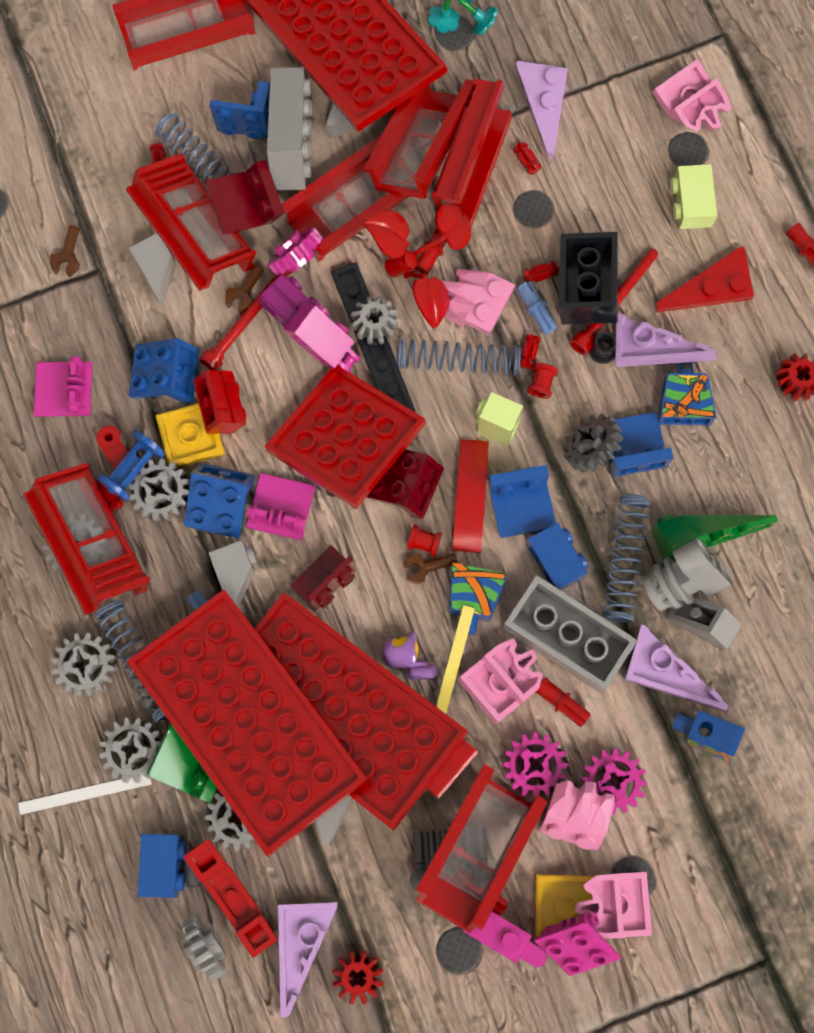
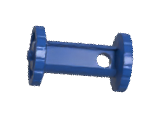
M134 430L131 434L136 443L109 477L101 473L96 477L108 489V492L114 493L125 502L130 499V496L125 491L150 458L153 455L163 458L165 452L151 438L146 437L137 430ZM139 450H145L143 457H137L136 454Z

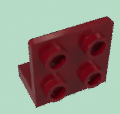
M266 160L255 162L245 172L210 179L205 182L223 235L272 224L285 214Z
M405 449L366 499L400 506L414 518L423 520L444 467L428 454Z
M330 545L290 586L314 611L319 607L324 609L335 598L333 593L340 586L344 589L355 579L356 567L354 560L350 556L345 558Z

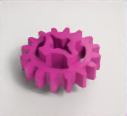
M311 227L309 230L306 229L302 234L298 230L294 231L275 247L276 254L268 261L267 266L276 276L283 274L287 269L292 273L297 271L315 256L313 250L323 239L315 227Z
M533 732L531 740H528L527 736L523 734L521 735V744L514 740L511 742L514 748L513 752L505 751L504 755L510 758V762L502 764V767L510 769V773L505 776V780L513 778L515 782L511 788L514 790L520 786L522 788L521 796H525L528 791H532V796L535 798L539 795V791H542L547 797L550 795L549 787L555 789L556 784H558L556 782L557 779L565 780L567 777L561 773V769L568 767V763L561 762V758L566 755V752H557L556 748L559 742L556 741L552 745L548 743V734L542 740L538 739L537 732ZM538 745L544 747L541 752H531L526 747ZM544 755L545 758L540 764L541 773L535 770L526 776L525 773L531 765L528 760L531 758L535 761ZM517 756L522 761V772L519 775L515 768ZM552 756L555 761L554 774L548 769V760ZM530 778H539L545 784L533 786L526 782Z
M617 748L612 749L611 756H608L605 750L600 751V760L593 755L590 758L593 766L585 765L583 767V770L588 773V777H582L580 781L583 783L586 781L594 782L595 773L602 766L603 774L600 780L596 782V793L598 794L603 791L615 795V806L612 815H615L617 808L620 809L622 814L627 813V804L636 808L638 804L635 797L644 798L645 794L639 789L647 785L646 781L640 780V776L646 772L645 769L637 770L635 767L639 763L638 758L629 761L628 751L624 752L622 756H618ZM613 761L625 765L629 771L624 772L616 768ZM611 773L614 778L626 777L621 783L617 784V790H615L614 786H601V784L611 779ZM633 781L632 791L626 798L625 789L627 784Z

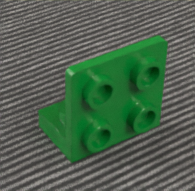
M170 723L147 772V776L210 803L217 787Z

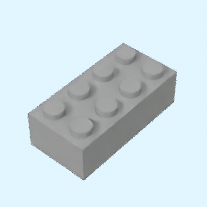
M304 67L271 68L267 155L270 173L276 190H306V178H311V161H307V158L312 157L311 140H307V137L312 136V120L308 119V117L313 116L312 99H307V96H311L310 79H305Z
M538 575L535 576L503 626L504 631L601 694L606 691L638 641Z

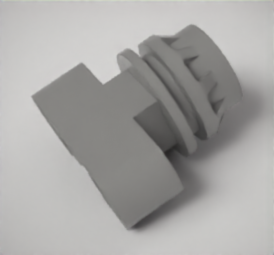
M698 538L673 551L676 562L671 557H667L664 559V564L661 562L654 565L651 573L642 578L649 598L659 611L667 608L679 609L684 606V602L688 605L693 603V593L699 590L710 596L732 585V580L724 565L717 557L710 559L705 545Z

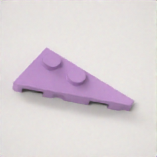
M517 61L516 72L520 76L525 98L528 99L534 124L540 133L542 147L547 153L548 158L553 159L568 68Z
M618 313L615 361L617 367L717 360L716 350L710 349L705 344L699 342L697 344L682 339L681 335L662 328H654L651 324L643 321L641 323L626 318L625 314Z
M641 624L636 638L638 641L634 645L624 680L723 712L727 711L728 705L722 700V697L714 689L711 690L682 659L677 658L666 644L663 645L649 631L650 629L647 626Z
M338 902L278 905L280 1017L290 1015L337 910Z

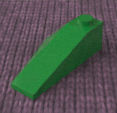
M671 514L658 519V524L651 531L664 563V559L667 557L675 559L673 555L674 550L697 538L705 545L706 549L770 528L778 519L776 515H682L675 518Z

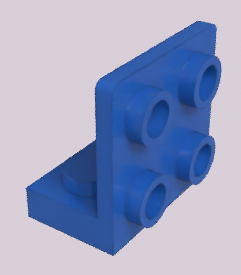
M259 81L257 91L252 92L251 105L210 100L209 106L217 131L225 135L241 134L247 135L252 139H268L270 82Z
M178 338L137 344L134 351L129 397L138 399L167 395L182 403H192L195 390L193 380L197 374L200 349Z
M653 412L614 419L623 430L620 434L624 437V440L618 442L621 450L612 453L615 458L613 460L608 459L612 478L669 467L674 458L671 447H664L657 413Z
M200 463L191 473L184 525L194 529L239 538L242 530L247 494L254 486L256 475Z
M547 465L489 476L488 486L500 538L543 531L556 524L547 485L549 478Z

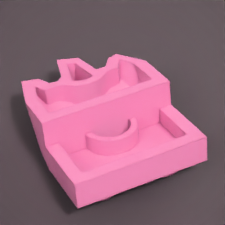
M698 59L652 91L669 117L696 131L701 129V123L709 131L722 127L717 110L726 112L732 109L728 96L718 80L712 81Z
M457 269L455 277L459 280L458 282L442 281L450 297L449 308L444 317L464 328L468 325L490 336L515 289V284L489 272Z
M514 638L498 644L457 679L495 725L539 689L543 676L541 672H531L529 669L537 659L535 650L532 649L522 654H516L514 650L517 643Z
M569 780L556 784L549 807L542 821L540 832L549 835L553 839H562L576 844L582 849L598 851L609 826L615 806V795L608 793L603 796L596 793V782L586 781L580 789L576 788L573 782Z
M647 872L596 875L584 884V888L591 894L592 900L576 903L574 913L581 915L585 912L596 913L599 918V925L596 926V931L604 939L652 935Z

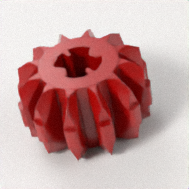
M795 353L790 356L789 360L783 359L780 363L781 368L775 372V376L779 378L776 382V387L785 388L782 392V397L787 396L789 393L792 394L793 402L797 401L799 397L804 402L808 401L811 395L814 396V359L809 361L807 353L803 354L801 358ZM801 375L803 379L799 380L797 376Z
M354 950L350 951L349 958L351 963L344 957H340L338 962L345 970L334 968L332 971L334 975L342 976V979L335 980L332 983L333 987L344 986V989L340 991L338 996L342 999L347 992L351 993L349 1004L352 1005L356 1001V995H360L363 1005L367 1004L365 992H368L373 998L378 996V992L371 985L378 987L384 985L383 980L374 978V976L384 972L383 967L372 969L378 958L374 956L369 963L365 962L367 951L365 950L361 952L360 960L356 959ZM354 970L358 973L363 970L366 974L363 977L366 983L357 982L353 984L351 981L353 975H350V972Z

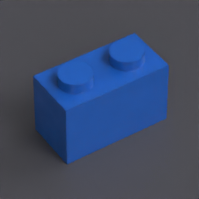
M556 523L530 537L527 540L526 546L547 582L562 591L584 579L588 573L586 569L589 566L582 553L579 552L577 554L571 545L574 543V540L566 527L562 529L560 524Z
M141 834L138 897L176 898L180 896V891H184L185 872H181V860H185L183 856L187 854V842L182 841L183 835Z

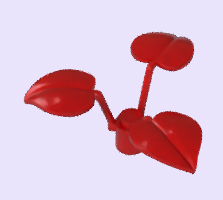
M443 204L435 213L437 229L443 235L411 252L406 250L409 246V242L406 239L409 236L410 230L403 216L395 211L376 213L364 221L363 226L371 233L379 249L387 256L385 260L386 272L393 278L404 275L405 279L419 278L413 282L414 300L427 323L432 329L436 328L448 311L450 304L449 293L440 279L436 277L428 279L426 274L412 272L417 266L416 256L443 242L445 239L453 250L464 248L471 238V224L468 216L463 212L462 208L455 204Z

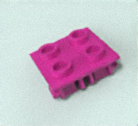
M77 356L70 357L68 362H36L34 417L90 416L93 362H81V357Z
M260 473L252 506L249 505L247 510V517L249 518L246 528L302 541L316 486Z
M585 912L583 915L577 916L576 919L571 917L555 925H548L541 932V936L534 938V941L569 976L621 959L620 954L596 931V926L599 925V918L596 913Z

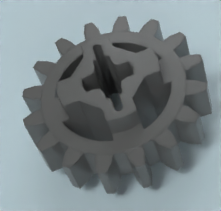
M600 414L596 419L594 415H590L589 421L580 420V425L577 428H571L573 434L565 437L568 443L562 446V449L565 451L563 457L575 470L580 469L582 473H585L589 467L594 472L597 465L600 464L602 467H605L607 459L613 460L615 458L612 454L614 451L621 450L618 442L624 440V437L620 434L623 430L611 416L606 418L604 414Z

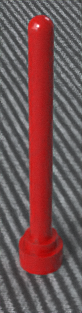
M656 249L648 250L618 288V306L658 257ZM605 323L590 324L586 330L576 332L569 341L572 349L586 356L593 348L594 336Z
M287 269L283 274L288 277L291 271ZM282 274L274 275L215 348L211 347L202 353L199 361L209 370L220 369L223 365L222 360L225 358L223 356L263 308L258 303L259 297Z

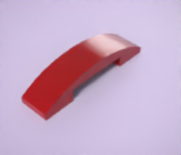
M460 440L452 551L481 553L489 441Z
M209 838L183 856L198 880L203 882L234 927L236 935L252 958L278 941V937L248 890Z

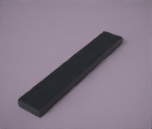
M357 262L331 271V276L350 324L354 322L351 319V313L358 311L356 304L360 302L366 305L367 296L370 297ZM377 317L371 318L373 323L379 322L377 321ZM353 330L375 388L416 413L387 337L383 336L384 343L382 344L378 342V338H374L373 343L370 345L367 343V337L360 340L357 337L358 331Z

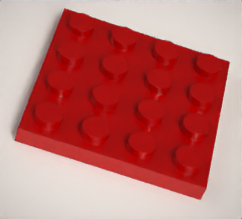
M336 365L335 368H331L268 441L265 449L269 454L357 509L426 425V420L411 409Z

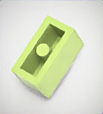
M711 164L678 166L675 176L671 177L670 189L671 194L676 195V203L673 204V216L675 220L678 219L679 229L712 227L717 217Z
M491 392L488 400L482 399L477 409L475 423L478 424L477 433L509 447L520 423L523 405Z

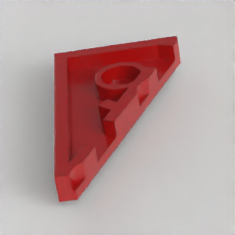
M744 246L737 248L658 301L655 307L656 313L752 300L754 292Z

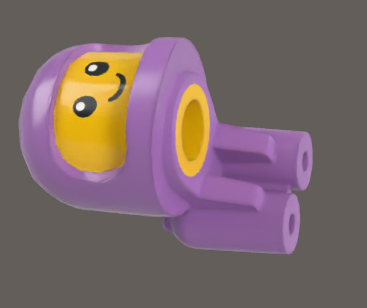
M409 632L408 636L389 637L383 644V659L387 666L392 669L409 668L406 676L411 680L429 679L437 676L436 664L421 661L419 658L416 632Z

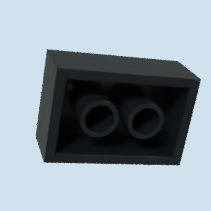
M618 232L561 234L559 281L561 325L618 323Z

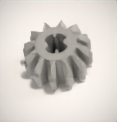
M380 295L377 297L376 302H372L369 296L366 298V305L358 302L356 304L358 311L351 313V319L354 320L351 326L352 330L358 331L357 337L360 340L367 337V343L370 345L373 343L374 338H378L380 344L384 343L383 336L392 339L394 336L392 330L397 329L399 326L398 321L395 320L398 317L397 310H391L392 303L388 301L382 304V297ZM377 317V321L379 322L373 323L371 318Z

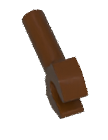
M69 225L62 252L51 254L50 266L55 275L58 274L60 265L64 262L68 263L66 266L68 277H72L79 269L80 264L73 257L80 230L77 226Z
M254 265L240 288H228L225 294L227 308H230L237 298L243 300L238 307L240 315L253 302L250 298V292L264 272L261 266Z
M416 553L410 555L403 562V567L418 566L420 572L408 576L407 581L414 584H422L426 582L425 577L430 571L452 566L453 563H458L455 553L427 561L420 558L419 554Z

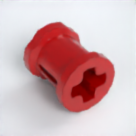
M535 363L533 366V371L535 372L532 383L527 387L526 391L537 398H551L552 392L550 389L553 378L558 374V369L549 364Z
M414 524L407 549L412 550L416 548L429 552L430 556L435 557L440 545L442 532L435 534L419 529V526Z

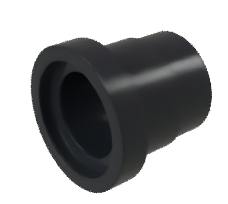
M600 333L594 338L593 348L590 350L589 355L594 362L607 364L616 356V339L610 333ZM606 342L610 345L611 349L607 351L602 350L597 344Z

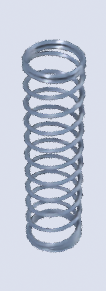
M176 113L167 114L158 122L155 129L156 136L161 141L167 142L168 148L174 149L175 155L179 154L176 149L185 145L182 150L184 156L193 151L189 161H186V163H188L192 171L196 170V176L203 178L205 184V177L218 170L222 159L217 158L212 161L215 155L214 151H209L204 155L207 150V144L198 146L200 137L196 136L191 139L193 130L188 129L184 131L186 123H179L180 118ZM176 117L171 128L162 134L163 128L169 120ZM181 124H184L182 130L176 136L170 139V136L175 131V129ZM190 131V136L177 146L183 135ZM178 137L174 147L170 146L169 142ZM198 139L195 146L188 152L184 153L188 145L193 140ZM205 146L203 152L197 158L192 160L194 154L201 147ZM212 153V157L204 165L199 167L202 160L207 155ZM201 158L196 168H192L190 163ZM220 161L213 171L206 174L215 162ZM208 165L204 175H199L198 170ZM225 165L221 167L215 173L212 179H215L216 176L220 173V171H222L224 168H227V170L221 177L226 176L229 171V166Z
M399 339L398 368L401 369L403 367L405 369L408 368L413 347L414 367L416 370L420 367L424 349L426 369L429 370L431 368L434 351L436 350V364L438 371H440L447 347V361L450 372L454 368L458 349L460 372L462 373L465 369L469 350L471 372L474 373L481 348L483 374L487 372L492 349L495 375L499 370L502 351L504 352L505 374H509L514 352L513 375H519L521 347L514 345L511 349L507 368L505 345H502L500 348L496 366L494 345H490L486 364H484L483 345L480 343L473 367V353L470 342L467 344L462 366L460 343L457 342L455 345L451 364L449 342L446 341L439 366L438 343L436 340L432 346L428 365L427 343L425 340L422 341L417 364L415 340H411L407 363H405V339Z
M624 494L620 496L619 501L621 504L618 506L623 513L617 516V520L622 524L615 527L616 532L620 536L613 539L615 544L620 547H616L611 551L614 556L618 557L610 561L612 567L616 569L608 573L616 581H611L606 585L613 591L605 595V598L612 604H607L603 607L605 611L602 613V617L614 622L632 623L634 621L633 615L620 611H609L606 608L611 606L635 608L636 606L613 601L608 596L626 595L636 597L637 594L622 592L613 589L609 585L614 583L639 585L636 581L618 579L612 576L611 573L627 572L640 574L639 570L623 569L614 565L613 562L626 560L641 563L642 560L622 557L614 551L628 549L642 552L643 548L625 546L616 542V539L645 540L646 538L640 535L624 534L618 531V528L629 526L637 529H646L647 526L626 523L619 518L624 515L639 518L649 517L645 513L627 512L621 506L646 508L651 505V501L644 496Z
M115 600L101 607L94 617L96 620H103L100 628L109 629L106 633V638L115 639L111 647L113 649H120L117 655L119 659H126L123 668L132 669L130 666H125L127 660L146 646L131 655L120 656L125 648L137 643L143 636H138L125 645L114 646L121 637L137 629V626H133L120 635L108 636L115 627L128 622L132 618L127 616L112 626H103L108 618L126 609L122 600ZM131 670V672L129 673V678L138 679L137 676H131L134 672L133 670ZM138 679L134 688L144 689L140 698L150 699L146 705L147 709H156L152 714L154 722L160 723L167 720L162 710L158 712L160 710L158 705L149 707V704L154 699L151 695L143 697L147 689L145 686H137L140 682Z

